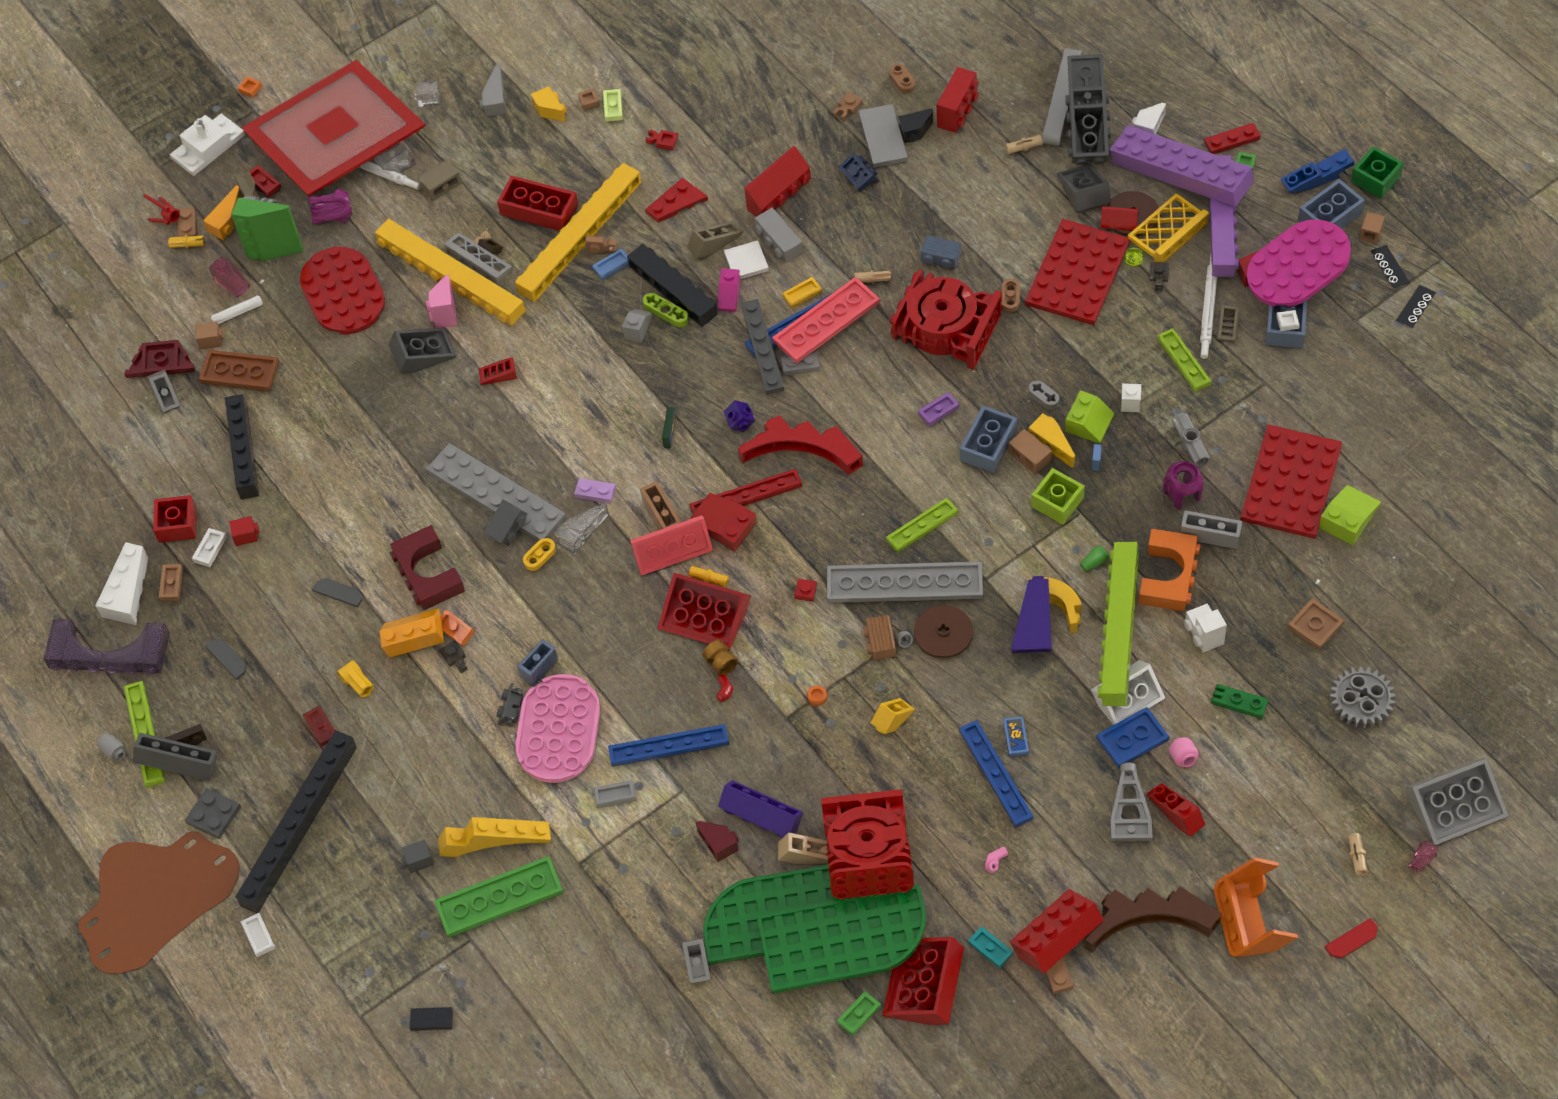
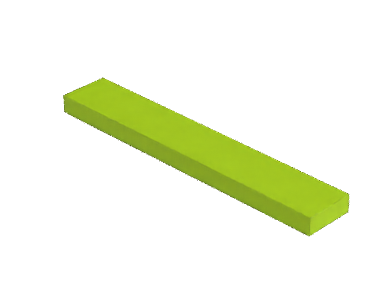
M143 681L124 686L135 742L139 733L155 736ZM140 764L146 788L165 783L162 769Z

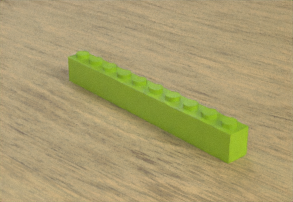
M1114 542V549L1110 550V562H1112V565H1109V576H1111V579L1107 580V590L1110 591V594H1106V606H1108V609H1105V621H1107V624L1103 625V635L1106 636V639H1102L1104 655H1101L1100 663L1103 670L1099 671V682H1102V684L1098 686V698L1102 699L1103 706H1127L1139 550L1137 542Z

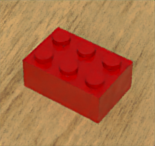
M960 67L956 68L936 104L938 128L957 133L959 127H963L966 115L970 114L972 104L977 101L979 92H977L979 81L977 80L976 72Z

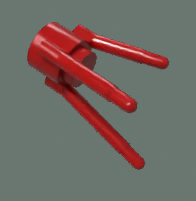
M146 194L143 195V197L162 208L161 215L164 218H148V221L169 225L170 222L175 223L179 219L180 210L174 208L164 198L159 197V200L165 205Z

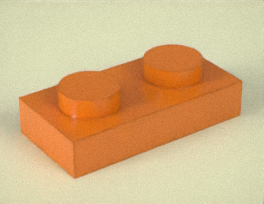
M447 609L441 615L443 632L464 647L475 633V630Z

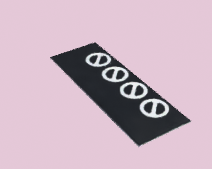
M1387 245L1370 250L1393 289L1410 283Z
M1419 285L1396 321L1413 328L1436 292Z

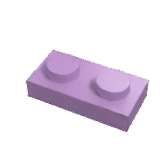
M579 478L574 495L575 498L611 504L616 485Z

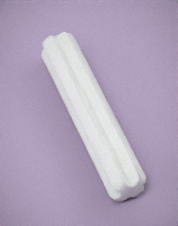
M257 295L212 315V322L217 321L220 324L261 306L263 304L262 300Z

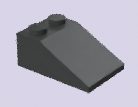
M1091 164L1057 173L1071 205L1077 212H1084L1089 208L1102 207L1107 203H1111L1109 183Z
M445 328L394 331L389 342L390 350L400 373L417 372L456 357Z

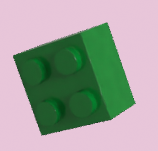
M1373 146L1353 168L1351 183L1382 199L1401 177L1404 163Z

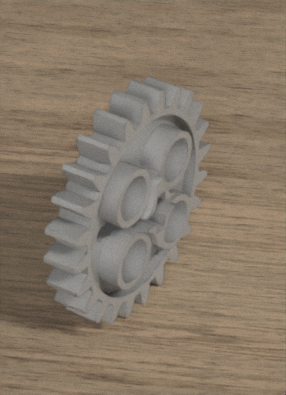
M1362 667L1357 672L1354 668H1351V673L1344 670L1343 676L1338 675L1337 681H1333V687L1330 689L1329 700L1332 701L1331 708H1336L1334 714L1341 713L1340 720L1347 718V724L1349 725L1353 721L1356 728L1359 723H1362L1363 728H1366L1367 723L1374 727L1375 721L1381 724L1382 719L1387 720L1388 714H1392L1395 707L1394 700L1396 694L1393 693L1394 687H1389L1391 681H1384V674L1380 677L1377 676L1378 670L1370 673L1369 667L1366 672L1363 671ZM1345 699H1350L1353 702H1347ZM1363 708H1369L1371 711H1366Z

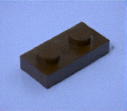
M198 724L164 739L197 745L206 740L207 737L201 724Z

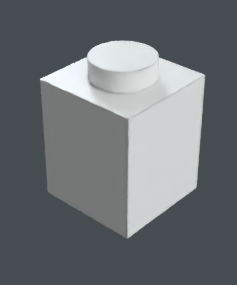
M1122 383L1121 412H1140L1141 384Z

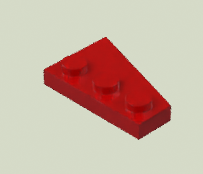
M682 177L648 206L645 211L648 216L659 223L677 215L680 210L690 209L700 201L702 203L707 201L708 196Z

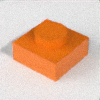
M247 76L239 85L238 91L253 98L262 88V84L260 81Z

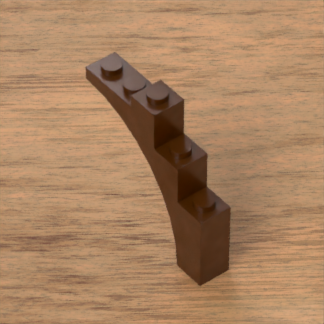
M1181 886L1176 892L1173 890L1167 900L1147 888L1144 893L1140 892L1134 902L1117 890H1114L1111 895L1107 894L1101 903L1103 905V914L1101 916L1104 921L1084 938L1085 949L1092 953L1104 940L1116 932L1143 923L1164 922L1178 924L1194 929L1209 937L1221 922L1222 913Z

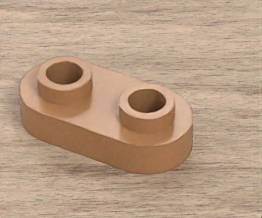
M895 64L890 67L889 76L899 91L902 93L912 92L915 89V80L906 67L902 64Z
M1010 278L1002 283V309L1006 312H1015L1020 306V283L1016 279Z

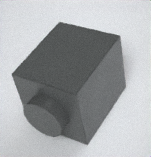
M425 839L402 847L404 855L400 857L404 868L408 866L410 873L434 865Z

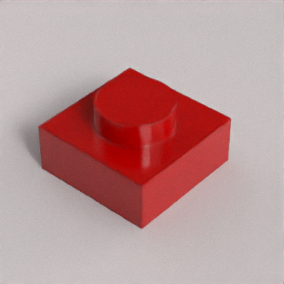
M798 579L794 594L795 599L814 602L817 581Z

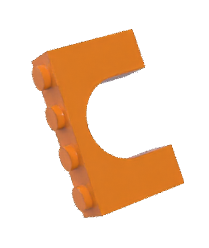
M1151 529L1148 555L1172 559L1181 566L1183 572L1179 577L1170 581L1142 578L1139 604L1185 611L1186 604L1190 605L1192 593H1188L1189 588L1194 586L1195 577L1191 576L1192 571L1196 572L1198 560H1194V558L1200 552L1201 544L1197 543L1198 536Z

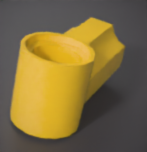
M351 660L336 671L340 679L346 685L349 684L360 698L367 697L374 689L373 684L363 675L362 670L354 660Z

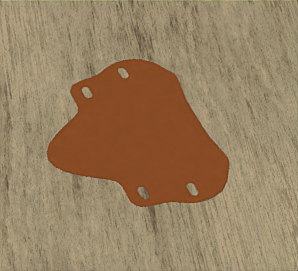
M196 831L186 833L175 843L167 847L139 842L118 843L110 847L100 863L99 902L81 917L78 922V929L88 943L90 958L93 964L99 970L108 974H120L145 966L179 932L200 915L230 896L240 870L236 855L226 847L213 844ZM190 840H196L192 847L189 849L184 848L185 844ZM221 855L226 856V859L219 865H214V861ZM97 917L99 919L91 928L86 927L87 923L93 918ZM110 948L111 952L102 959L98 957L101 952Z

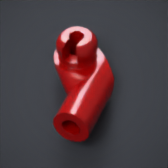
M725 674L717 678L721 689L716 694V698L720 702L728 700L733 693V686Z

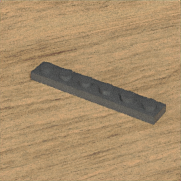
M759 299L741 302V309L765 393L769 395L784 391V386Z

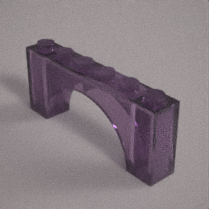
M53 619L44 654V661L49 669L88 670L91 672L107 671L110 673L120 671L130 674L135 672H144L146 674L162 672L170 635L165 623H146L141 635L134 642L121 649L95 651L84 647L77 641V629L72 620Z

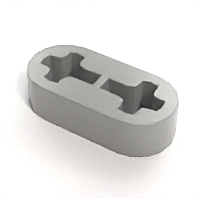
M1041 381L1030 383L1029 396L1047 410H1054L1059 406V395Z

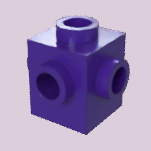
M734 400L723 411L728 422L727 424L732 430L745 432L755 422L748 403Z

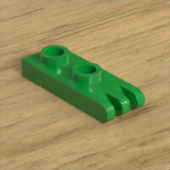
M1221 684L1216 685V691H1214L1210 701L1211 704L1263 719L1268 704L1267 698Z

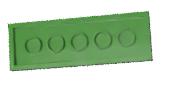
M547 856L434 901L446 934L450 938L563 894V889L551 859Z

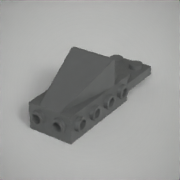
M1103 54L1067 56L1069 95H1066V106H1069V112H1066L1067 123L1070 124V129H1067V138L1071 140V146L1068 147V157H1072V163L1077 165H1084L1087 162H1094L1095 164L1105 163V161H1108L1109 155H1111V144L1108 145V138H1111V129L1107 127V121H1110V111L1106 110V104H1109V93L1105 92Z

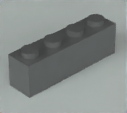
M139 733L133 746V763L210 781L216 768L217 751L144 733Z

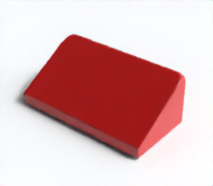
M1102 207L1101 228L1134 230L1137 227L1138 209Z

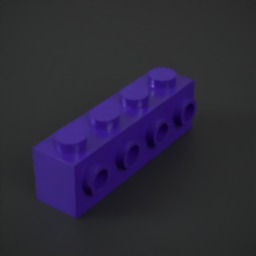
M734 780L724 785L718 807L724 809V812L735 814L745 822H753L763 830L777 833V836L783 838L787 833L797 834L804 813Z

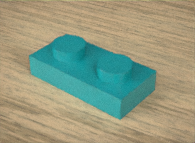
M982 926L968 940V944L998 969L1013 956L1011 949Z

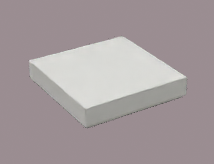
M758 241L724 250L729 268L740 270L741 279L769 271Z

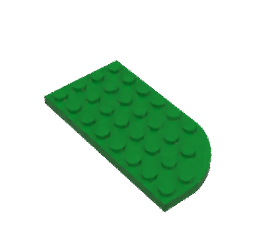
M828 865L746 878L726 888L710 906L703 926L708 965L764 956L757 915L839 900L831 894Z
M914 885L908 892L845 898L757 915L772 994L883 973L904 963L919 946L925 931L926 911L920 885Z

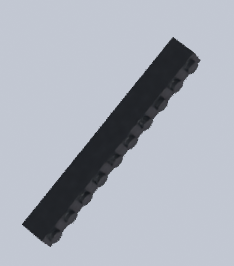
M337 730L333 733L235 897L241 907L254 913H259L357 749L353 737Z

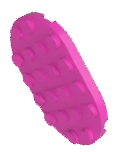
M1306 220L1291 226L1260 249L1251 259L1247 269V280L1251 292L1261 302L1274 307L1276 305L1291 307L1305 302L1345 271L1350 262L1351 255L1349 238L1340 227L1324 220Z

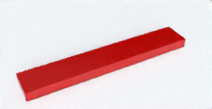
M795 468L717 495L746 506L802 487V482ZM704 499L689 504L692 515Z

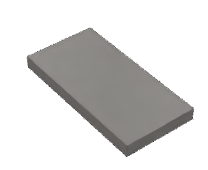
M893 104L859 110V117L873 168L908 161Z

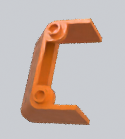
M1254 857L1220 878L1214 885V895L1218 911L1222 913L1221 923L1228 951L1232 956L1246 957L1275 952L1298 938L1297 934L1278 930L1266 932L1257 897L1266 889L1265 874L1278 867V862Z

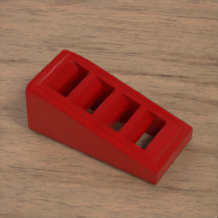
M513 357L478 368L481 385L517 379Z

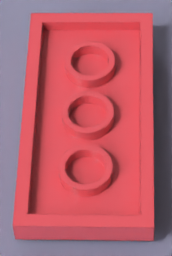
M702 515L630 540L641 576L713 551Z

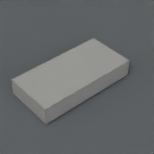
M633 780L593 788L597 808L636 801Z

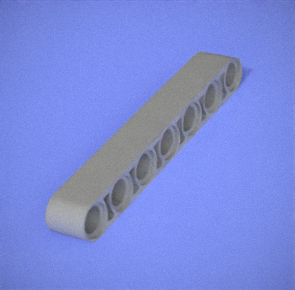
M1064 49L1043 132V144L1061 145L1067 121L1066 112H1069V106H1066V95H1069L1067 56L1082 55V50Z

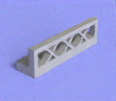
M457 233L444 243V253L502 287V277L512 270V266L460 233ZM460 240L465 245H456L455 243ZM467 250H476L478 253L470 254ZM480 258H488L491 262H483ZM493 267H502L504 269L498 272Z

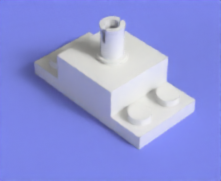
M222 113L214 120L204 115L202 118H198L197 121L195 120L192 126L179 135L182 145L173 151L170 157L192 176H195L244 137L245 132Z

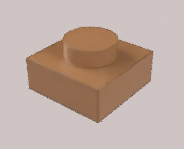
M594 88L578 93L583 110L600 105Z

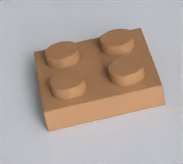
M1312 598L1288 624V629L1320 650L1344 624V620Z

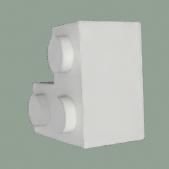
M1207 603L1186 612L1185 628L1187 631H1191L1196 647H1200L1202 653L1224 645L1227 624L1218 609L1212 611Z

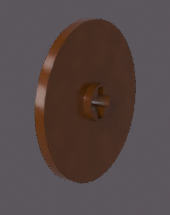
M1137 191L1120 193L1111 199V203H1108L1106 206L1138 209L1137 227L1159 208L1152 197ZM1157 223L1148 224V229H1153ZM1113 229L1117 233L1125 236H1128V234H1130L1133 231Z
M939 605L927 609L919 616L915 623L914 636L918 646L928 655L937 658H950L962 653L969 646L973 637V626L969 617L962 610L953 606ZM941 629H945L946 634H942Z

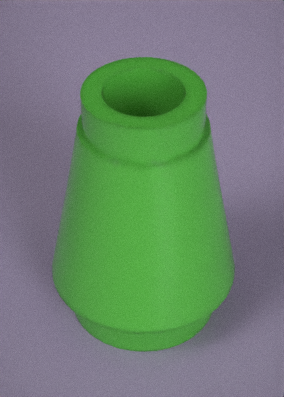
M1099 545L1089 552L1080 563V566L1087 573L1089 570L1107 562L1106 559L1109 558V555Z

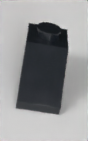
M932 108L898 116L899 128L904 143L914 142L923 138L933 123Z

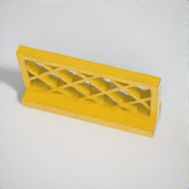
M1176 193L1128 234V239L1155 258L1154 262L1160 266L1208 224L1209 212L1205 209L1200 211ZM1178 201L1182 204V207L1172 208V204ZM1170 212V218H1160L1161 213ZM1172 212H1183V217L1173 218ZM1185 212H1193L1196 215L1194 217H1185ZM1183 222L1184 226L1173 228V223ZM1158 223V228L1148 229L1147 225ZM1160 223H1171V228H1160ZM1148 233H1158L1159 239H1148ZM1161 233H1171V237L1161 239ZM1137 234H1146V239H1138L1135 236ZM1149 244H1159V247L1154 251L1149 247Z

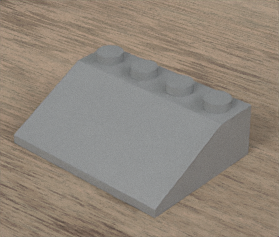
M1487 758L1470 761L1405 787L1411 806L1433 845L1508 817Z

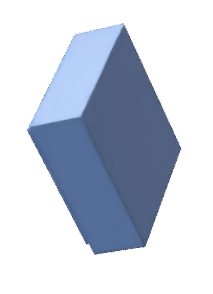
M1094 444L1092 470L1094 471L1100 470L1102 446Z

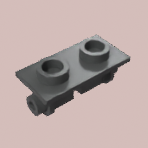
M511 683L508 689H504L501 700H504L502 706H499L496 717H499L497 725L501 721H504L508 726H512L516 722L518 709L512 706L519 708L523 693L520 688L512 689L513 683Z

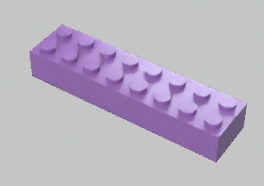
M1129 125L1110 148L1111 159L1114 165L1234 207L1237 206L1254 182L1252 167Z

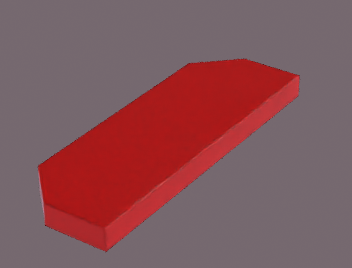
M1369 918L1325 945L1324 948L1331 957L1342 959L1375 939L1378 926Z

